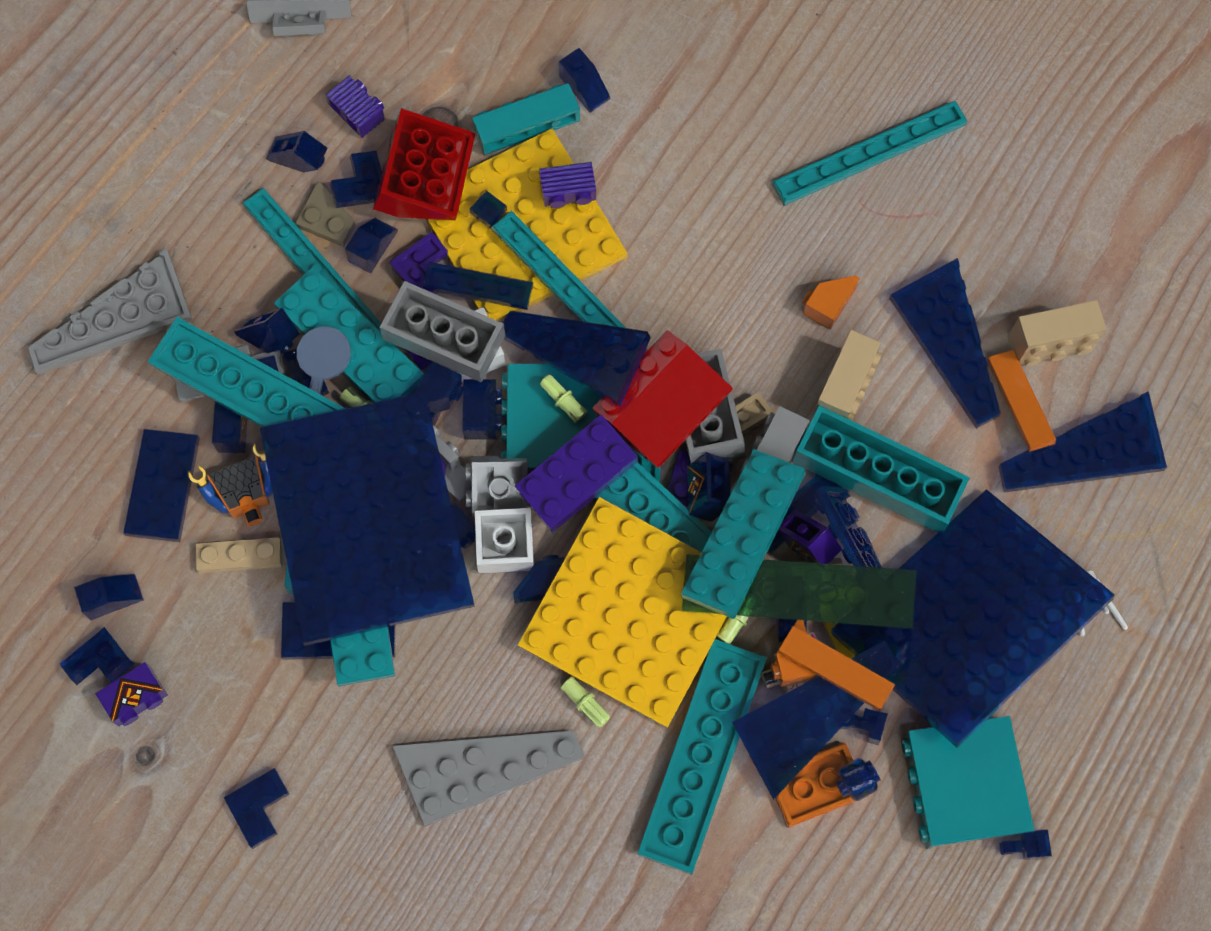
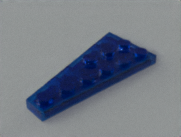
M956 258L892 293L889 299L975 428L978 429L999 417L1001 410L994 385L990 380L987 370V360L982 352L981 339L973 310L966 295V285L964 280H962L959 270V260Z
M826 486L814 491L817 498L815 504L821 514L827 516L830 522L828 528L833 537L840 540L845 560L849 564H853L857 572L855 577L862 589H866L870 595L869 603L871 608L877 615L880 614L885 623L883 624V629L890 640L893 639L895 643L912 637L903 613L899 605L895 601L891 602L889 598L892 588L889 582L885 581L878 573L883 568L868 534L861 526L858 527L856 523L859 521L858 518L860 516L856 508H853L846 500L851 497L848 489Z

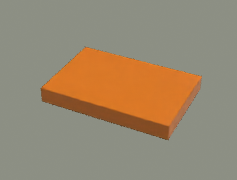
M846 742L766 773L787 828L868 797Z

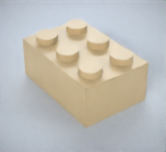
M1095 300L1020 316L1009 333L1008 340L1020 364H1026L1027 367L1040 364L1042 360L1052 359V361H1059L1070 354L1077 353V355L1081 356L1091 353L1107 328L1098 301Z
M853 330L850 331L818 400L815 412L820 405L853 421L882 357V353L878 352L881 342Z

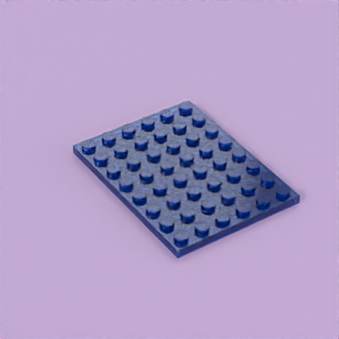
M425 392L259 428L305 646L475 607Z
M986 489L958 514L943 532H938L831 629V634L872 672L895 684L892 690L958 748L1114 599L1115 594Z

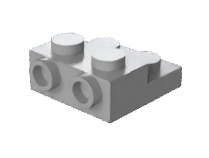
M471 456V464H465V479L471 480V490L465 491L466 507H471L472 516H475V511L528 508V504L515 488V485L528 475L527 458L499 459L498 456Z

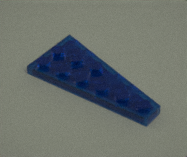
M510 311L506 314L502 322L505 330L504 340L523 351L530 352L535 358L549 363L554 369L582 385H587L602 397L604 395L611 399L618 406H621L651 339L648 331Z
M1149 391L1130 402L1127 401L1105 414L1103 413L1066 431V433L1056 437L1054 445L1031 452L1027 450L1001 463L998 468L1004 493L1165 471L1167 465Z
M886 641L851 658L886 680L899 667ZM817 676L732 723L774 800L865 702Z

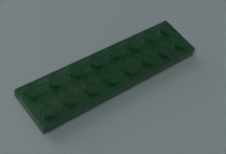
M686 555L684 587L700 555ZM763 560L736 616L913 629L917 571ZM683 599V612L722 615Z

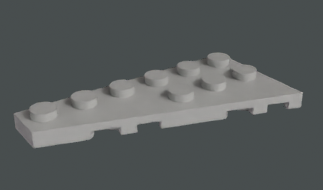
M167 248L159 252V256L150 263L145 262L139 267L140 270L127 279L123 278L90 302L91 305L80 313L76 312L69 317L71 320L58 329L54 328L29 346L28 350L36 373L40 375L167 330L176 317L186 322L192 321L193 319Z
M574 731L393 746L425 827L585 759Z

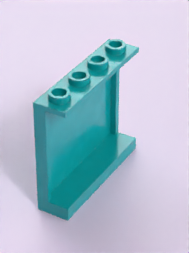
M508 364V373L502 374V389H507V399H502V415H507V424H502V441H507V450L501 451V459L527 458L528 471H533L594 421L597 417L592 408L606 394L605 364ZM547 375H551L566 391L571 390V395L588 411L576 424L560 407L555 406L556 401L541 387L540 382Z
M1010 716L910 730L904 735L905 739L901 741L902 751L905 757L908 756L910 768H907V777L909 784L914 785L916 796L913 797V807L915 813L920 814L922 825L918 826L921 843L926 844V849L1015 834L1017 836L1026 835L1035 831Z

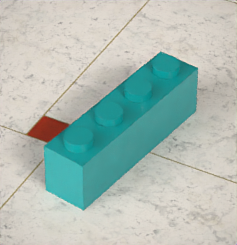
M569 83L555 85L548 91L530 94L514 103L507 102L500 108L492 111L480 112L475 117H472L473 130L485 156L527 141L551 128L557 130L579 122L580 107Z

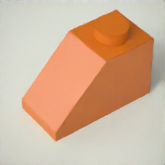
M854 275L819 283L814 291L810 289L803 299L802 303L805 304L803 315L831 330L855 292L860 277Z
M797 620L794 627L807 634L804 620ZM778 651L774 659L775 662L771 663L774 680L779 679L781 687L813 681L816 677L815 673L783 656Z

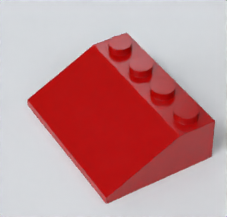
M401 108L393 126L373 210L398 218L456 220L476 133Z
M667 330L592 409L596 417H599L601 414L627 445L656 468H659L726 398L733 388L686 343Z

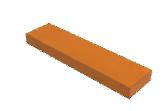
M1014 350L988 357L987 363L1029 452L1054 445L1056 438Z
M794 626L778 651L783 656L879 711L895 686L892 682Z

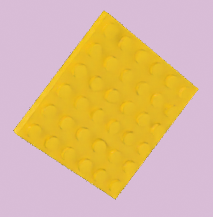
M553 128L468 169L456 220L426 219L435 236L448 250L447 257L477 310L484 307L487 316L498 322L554 295L492 231V226L511 210L580 281L628 257L627 251L596 200L585 205H579L576 202L573 204L569 203L561 208L544 206L539 168L574 164Z
M599 497L518 646L668 728L727 616L683 599L681 596L701 555L700 551Z

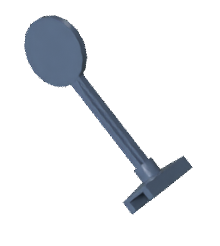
M317 327L308 331L301 338L297 347L299 366L308 376L312 377L309 389L318 394H321L323 381L339 376L347 368L351 359V347L348 339L339 330L332 327ZM295 446L290 462L277 460L274 471L287 483H292L293 479H298L299 477L308 486L306 473L307 452Z

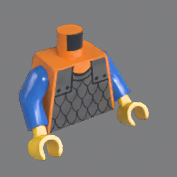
M267 440L264 441L267 447L265 451H259L255 442L253 445L255 456L208 474L209 480H205L206 473L200 465L197 466L202 471V474L198 478L192 477L188 470L190 480L198 483L197 488L207 504L222 514L230 513L233 518L244 516L247 526H255L263 521L259 509L269 504L268 497L273 494L277 474L274 471L275 467L272 457L268 456L270 443Z

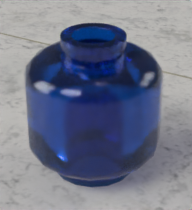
M857 758L838 769L840 780L835 783L843 797L849 795L853 801H860L877 791V782L881 781L870 760L865 762L862 758Z

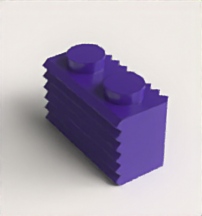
M350 75L325 94L328 105L361 138H364L373 128H376L377 125H380L385 120L382 102L376 96L373 98L369 96L365 85L359 79L355 81Z
M592 162L539 168L545 207L561 208L565 204H573L575 202L579 205H585L596 200V185Z

